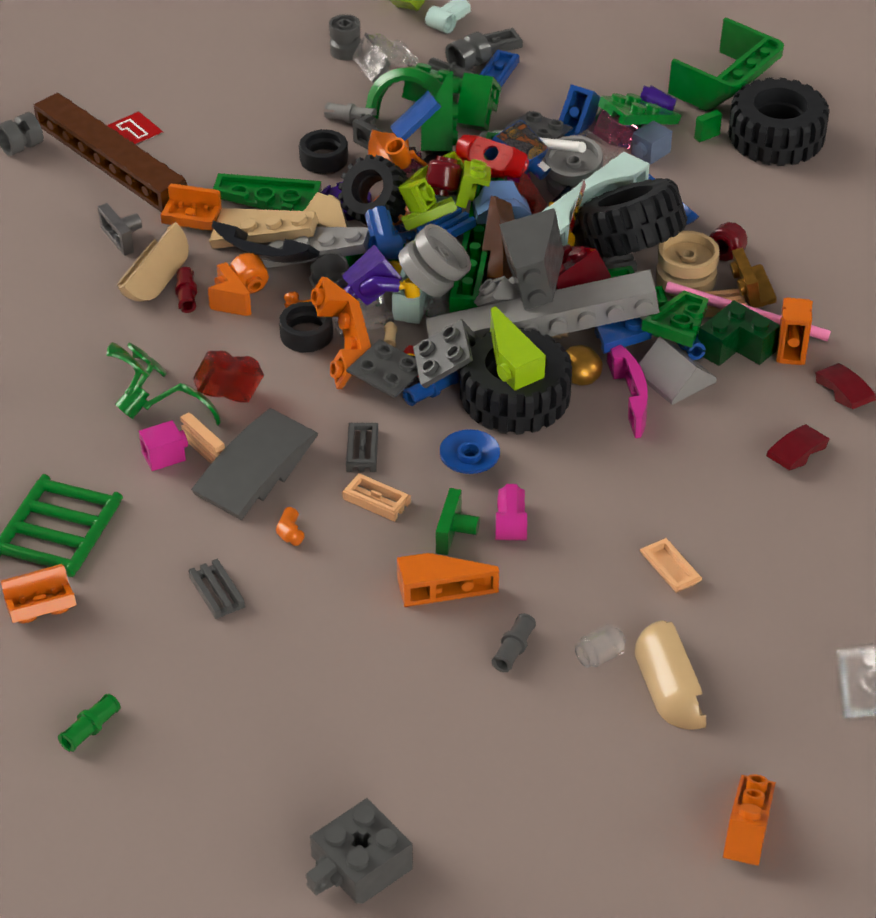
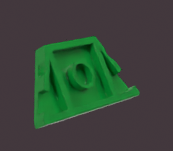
M612 93V96H601L598 104L610 116H620L618 122L622 125H647L653 120L659 124H679L682 116L656 104L643 101L640 96L632 93H627L626 96L618 93Z

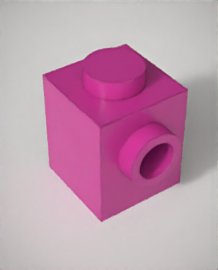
M173 420L139 431L141 452L151 471L186 461L184 448L188 447V441L184 431H179Z

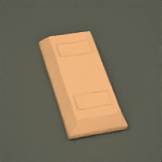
M667 538L640 549L645 559L675 593L702 581V577Z

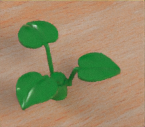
M114 342L109 344L106 356L123 360L131 365L135 371L129 387L115 403L127 416L134 419L143 407L149 410L152 405L176 391H183L196 397L210 409L217 426L221 423L219 413L213 403L202 393L185 383H179L148 401L147 398L150 394L142 388V385L150 376L153 368L163 377L167 375L165 369L155 359L148 356L145 351L130 342L127 346L132 351L133 357ZM135 358L145 361L147 369L145 370Z

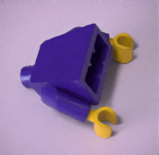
M375 245L362 255L342 276L348 284L343 290L355 299L360 298L366 306L385 292L398 293L399 290L404 289L406 298H417L420 296V288L409 278L403 280V282L401 281L403 278L400 276L402 270L400 262L396 260L389 262Z

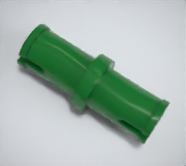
M106 693L89 710H82L77 715V720L58 735V741L61 746L69 752H74L90 735L98 734L102 730V725L121 709L119 701L113 695Z

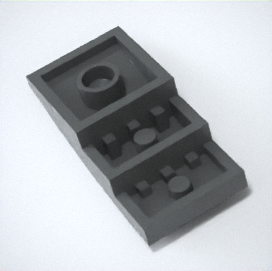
M269 408L229 443L191 490L196 496L242 521L257 499L264 501L278 480L286 481L314 442L318 433Z

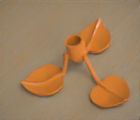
M372 130L368 144V155H373L374 157L380 155L401 169L407 168L411 164L412 159H415L423 167L428 165L416 155L414 150L409 151L408 139L404 141L402 138H397L394 133ZM406 205L404 210H406L407 212L404 216L411 214ZM400 214L398 216L399 221L397 223H393V225H398L402 223L401 217L404 216Z

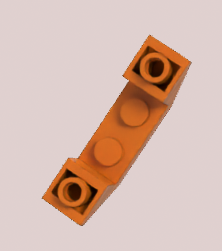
M321 277L311 292V302L315 305L318 317H338V325L342 329L345 339V349H340L331 362L330 375L334 378L336 389H343L353 376L347 372V369L371 347L359 301L329 278Z

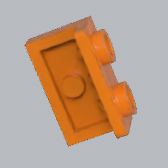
M171 183L168 187L169 200L161 213V223L172 225L177 222L179 226L213 231V221H217L222 208L220 191Z
M63 564L1 581L6 607L12 623H29L36 620L37 616L48 613L54 615L62 614L68 611L70 607L77 606Z

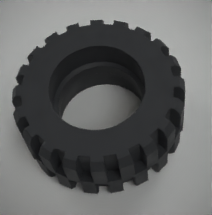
M787 78L755 80L751 85L746 84L733 97L728 136L735 149H738L739 153L743 156H749V159L752 161H761L765 165L777 164V166H785V164L796 165L800 161L806 162L821 151V148L824 146L829 119L827 101L818 90L814 91L812 86L808 84L803 85L797 80L789 81Z
M668 178L644 180L643 182L631 183L630 185L605 192L603 195L596 196L591 201L584 203L579 208L577 214L586 247L596 248L601 258L623 256L628 253L639 252L645 248H651L678 235L679 232L684 230L687 223V216L678 186Z
M519 327L517 328L546 355L545 378L515 391L506 381H502L497 373L491 331L485 333L483 338L478 337L471 343L470 348L473 361L460 368V400L464 410L477 423L482 422V425L487 429L492 430L495 428L498 429L499 433L504 434L515 432V435L524 434L525 431H531L532 433L540 431L541 427L545 426L547 428L555 423V419H560L569 407L572 383L571 358L565 348L559 342L555 343L554 338L547 334L543 336L540 331L533 329L526 331L524 328Z

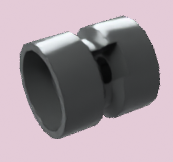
M342 14L333 17L329 21L330 53L335 59L353 60L361 54V26L359 18L349 14Z
M480 32L464 37V40H456L448 44L445 49L448 63L455 62L457 66L468 70L489 61L492 54L487 38Z
M31 112L15 117L14 122L7 120L0 123V147L8 156L23 151L25 146L31 148L43 142L42 128Z

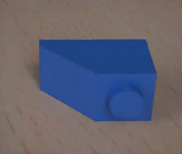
M571 84L559 120L565 125L573 127V129L563 136H583L592 125L601 98L595 91Z

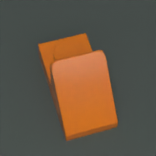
M227 262L216 265L218 277H215V285L208 288L209 307L212 310L243 316L251 315L250 292Z

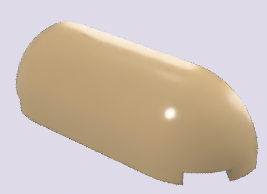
M177 222L167 228L168 230L158 242L154 239L120 279L117 286L122 295L133 301L144 302L152 300L162 292L177 273V270L184 264L188 257L189 246L186 235Z
M662 620L652 623L639 635L635 645V657L659 715L666 722L678 728L690 730L706 728V715L702 714L696 698L697 695H702L701 687L672 622L666 623V621Z

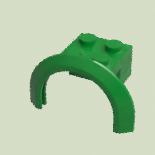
M417 63L414 67L390 70L381 75L372 85L365 108H375L377 116H372L379 119L380 106L384 94L390 86L400 81H405L402 94L404 99L416 102L428 90L436 97L449 70L436 71L431 69V65ZM453 94V104H457L459 94ZM453 120V130H456L457 120Z

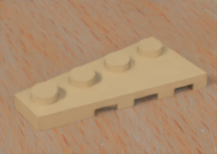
M221 208L216 222L236 226L247 232V241L267 243L276 240L297 239L302 236L313 237L319 220L315 211ZM213 229L209 240L212 249L235 247Z

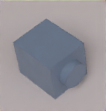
M654 120L633 132L631 154L650 165L671 152L673 131Z

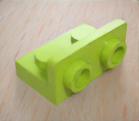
M472 159L471 162L464 161L459 189L456 191V206L466 208L468 200H474L477 190L476 184L489 187L491 167H488L487 163L481 160Z

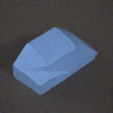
M491 181L489 187L483 186L479 196L473 200L472 208L477 224H486L491 196H496L511 203L515 219L532 215L527 200L519 193L513 181Z

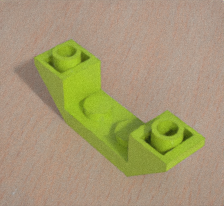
M455 151L443 156L458 160L457 164L463 168L464 164L462 160L457 157ZM428 165L417 170L398 187L410 212H426L437 202L434 190L428 185L426 180Z

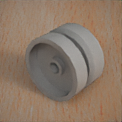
M577 135L560 138L561 140L584 142L586 150L583 153L548 149L545 154V163L551 170L546 176V185L548 191L555 198L568 185L575 188L580 182H583V179L586 180L595 171L603 167L602 150L594 140Z
M434 224L426 225L416 235L415 240L409 242L398 255L400 265L409 279L423 292L439 298L444 296L454 286V281L463 278L471 269V261L464 247L447 230Z

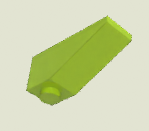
M496 306L492 307L490 331L497 373L500 379L504 382L506 381L515 391L545 378L546 355Z

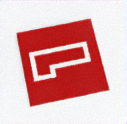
M140 112L107 125L134 144L163 133L159 127Z

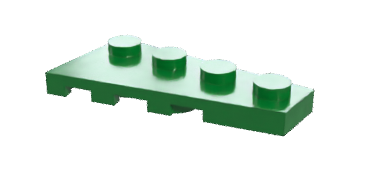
M218 173L213 189L220 191L221 199L263 210L304 211L317 192L321 193L322 185L321 181Z

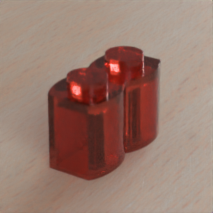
M222 350L207 351L193 377V381L197 391L204 395L218 398L225 397L235 402L247 403L252 398L264 374L259 362L250 356L233 357L228 352Z

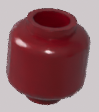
M437 156L436 160L434 159L429 162L426 180L428 185L433 188L435 195L448 197V192L458 191L463 171L462 167L457 164L458 160Z
M733 222L721 224L709 236L719 246L720 261L733 260L732 250L742 247L745 250L748 243L746 231L740 225Z

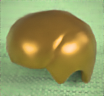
M577 345L566 350L571 358L573 384L579 386L590 385L600 377L603 363L599 355L592 348L585 345Z

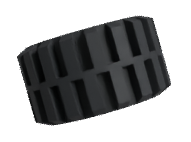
M366 155L365 160L361 157L356 159V164L353 165L351 163L347 167L349 171L347 173L343 172L341 176L344 179L343 183H339L338 189L342 192L338 194V197L343 202L341 204L342 208L354 219L367 226L365 214L367 210L373 209L376 206H385L390 211L393 223L399 221L398 216L400 214L404 216L407 212L404 210L406 203L398 189L408 179L406 177L407 174L387 158L385 159L380 155L375 157L373 155ZM383 180V189L380 196L375 201L368 203V193L371 187Z

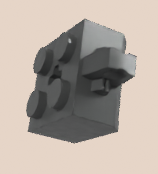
M368 798L310 835L311 856L316 860V866L306 873V884L315 895L322 893L332 886H340L355 903H365L413 869V843Z

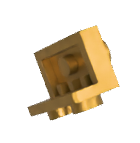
M743 247L732 250L734 262L730 263L731 273L734 279H738L737 285L740 295H745L748 305L759 308L776 303V294L763 265L751 266Z

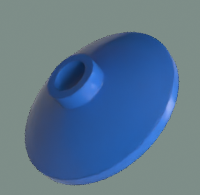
M466 429L456 431L448 435L440 445V458L442 462L451 470L459 473L477 474L487 471L498 462L500 457V446L497 440L490 434L480 430Z

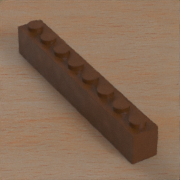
M57 92L33 104L35 117L44 131L160 212L163 211L169 200L168 187L171 183L187 186V182L182 175L155 159L148 152L136 146L132 141L127 140L117 131L111 129L101 120H98Z

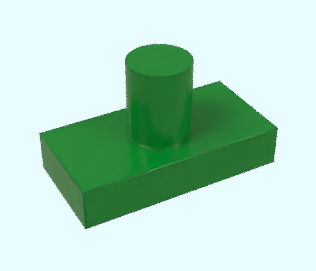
M449 488L436 529L437 554H449L455 532L477 535L480 517L461 514V489Z

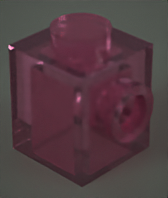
M602 109L592 133L610 145L629 149L633 132L637 130L638 125H622L618 122L620 116L612 117L607 111Z

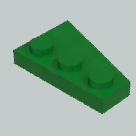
M683 291L659 308L660 313L644 318L641 330L651 333L656 338L660 336L692 348L708 309L709 299Z

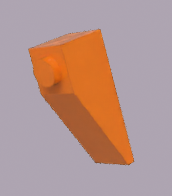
M433 553L397 557V580L404 607L499 593L498 566Z

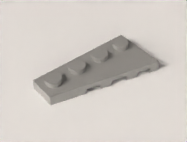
M316 227L313 237L302 236L291 240L311 245L320 251L319 257L330 253L350 256L363 254L368 251L370 234L368 227ZM285 240L269 242L267 246L282 249ZM319 257L295 263H279L263 259L262 261L266 268L311 262Z

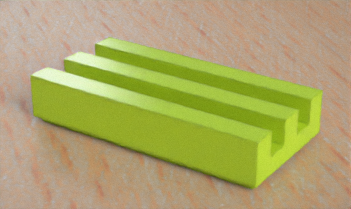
M449 197L435 203L426 212H413L401 217L405 229L409 231L456 211L457 207L453 198Z

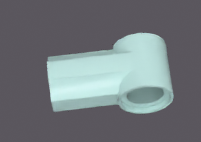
M451 0L441 8L432 6L426 14L425 23L429 27L449 34L455 28L456 22L471 12V4L467 0Z

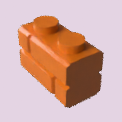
M783 298L776 362L792 365L805 364L812 324L813 301L810 299Z

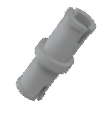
M327 102L325 109L334 110V112L324 111L325 118L345 120L349 124H353V120L360 119L367 114L377 116L375 108L356 107L353 103L341 105ZM374 118L372 121H369L368 123L374 125L377 118Z

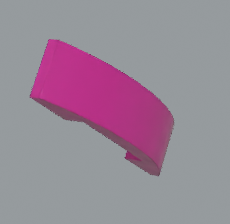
M618 345L610 349V352L607 353L606 361L613 380L621 378L626 380L632 396L628 397V420L635 438H641L647 420V382L637 360L625 347Z

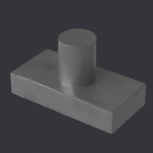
M108 203L98 206L101 229L124 256L133 253L131 232L142 228V221L139 215L135 213L120 218Z

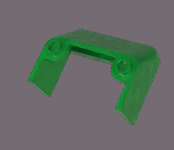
M726 17L723 19L719 53L736 61L716 77L674 58L671 61L668 94L701 110H711L733 97L743 86L752 83L783 56L784 44L774 37Z

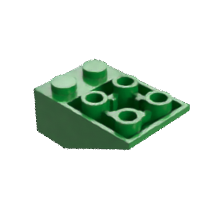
M453 71L448 72L435 97L442 107L421 126V151H453V146L457 144L458 130H453V120H458V104H453V94H458V77H453Z

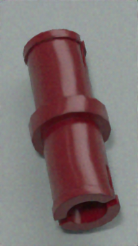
M184 266L177 270L178 283L175 286V293L179 300V310L181 309L183 313H191L196 309L195 296L197 295V285L194 282V271H191L190 267Z

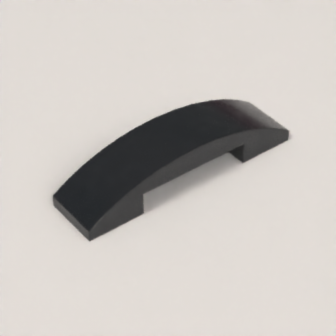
M213 221L212 224L215 231L226 241L246 253L258 255L263 260L295 263L319 257L320 254L319 250L309 244L285 239L282 249L247 241L248 233L236 226Z

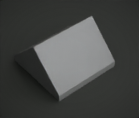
M660 336L639 363L647 384L671 405L717 381V378L696 360L691 359L679 346Z

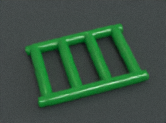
M42 474L0 534V556L5 555L48 567L63 564L67 576L74 577L119 507L123 495L119 492L109 495L52 481L48 475ZM46 491L104 507L100 514L96 516L38 500ZM30 512L91 528L85 537L24 521ZM18 533L77 548L72 558L68 559L13 545L10 542Z

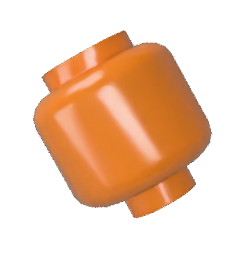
M242 253L231 262L230 267L250 294L256 293L265 287L269 274L258 255Z

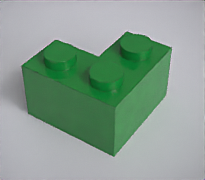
M464 72L463 79L458 81V94H460L458 100V127L488 131L492 111L497 112L502 88L494 77Z

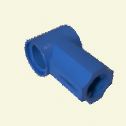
M376 206L373 209L367 210L365 218L370 234L368 250L375 245L386 259L399 260L398 255L403 249V240L400 235L395 234L390 211L385 206Z

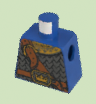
M519 120L494 136L493 141L515 147L528 155L529 165L523 176L531 172L538 179L543 180L548 175L551 168L542 161L548 151V147L524 121ZM495 147L488 148L484 156L494 160L498 156V149Z

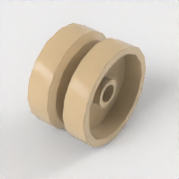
M682 231L675 237L660 243L658 246V264L656 268V282L658 286H662L665 292L669 281L702 292L712 291L717 280V266L720 254L718 244L713 238L696 231Z

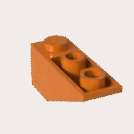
M741 775L729 820L723 858L759 866L776 782L769 781L762 775Z

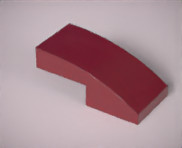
M840 363L815 372L816 383L833 390L835 402L848 408L855 409L876 400V394L869 385L855 372Z
M805 424L782 437L767 451L766 456L790 471L806 465L810 454L826 449L830 438Z

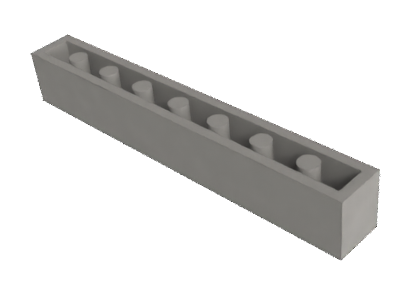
M645 270L555 290L553 302L527 310L524 309L521 298L426 318L428 338L460 319L478 337L483 338L485 333L490 332L491 308L496 306L516 327L524 328L526 331L537 330L543 336L546 334L556 336L657 314L660 311L651 270Z

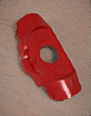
M465 134L459 138L456 144V154L460 156L463 162L465 160L471 162L472 159H477L487 163V166L491 167V178L504 179L505 176L519 178L524 175L529 165L526 153L515 147L478 135ZM491 147L497 148L498 156L494 160H486L484 157L485 151Z

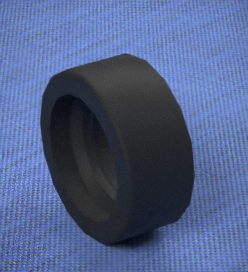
M326 129L315 130L305 134L299 143L301 165L308 171L319 174L333 173L342 169L348 162V142L346 137L337 131ZM322 149L333 150V152L325 154L315 153L314 151Z
M312 302L292 304L284 309L279 316L280 339L286 347L293 351L314 352L321 350L333 338L332 317H318L315 305ZM301 323H314L320 326L311 331L293 329L295 325Z

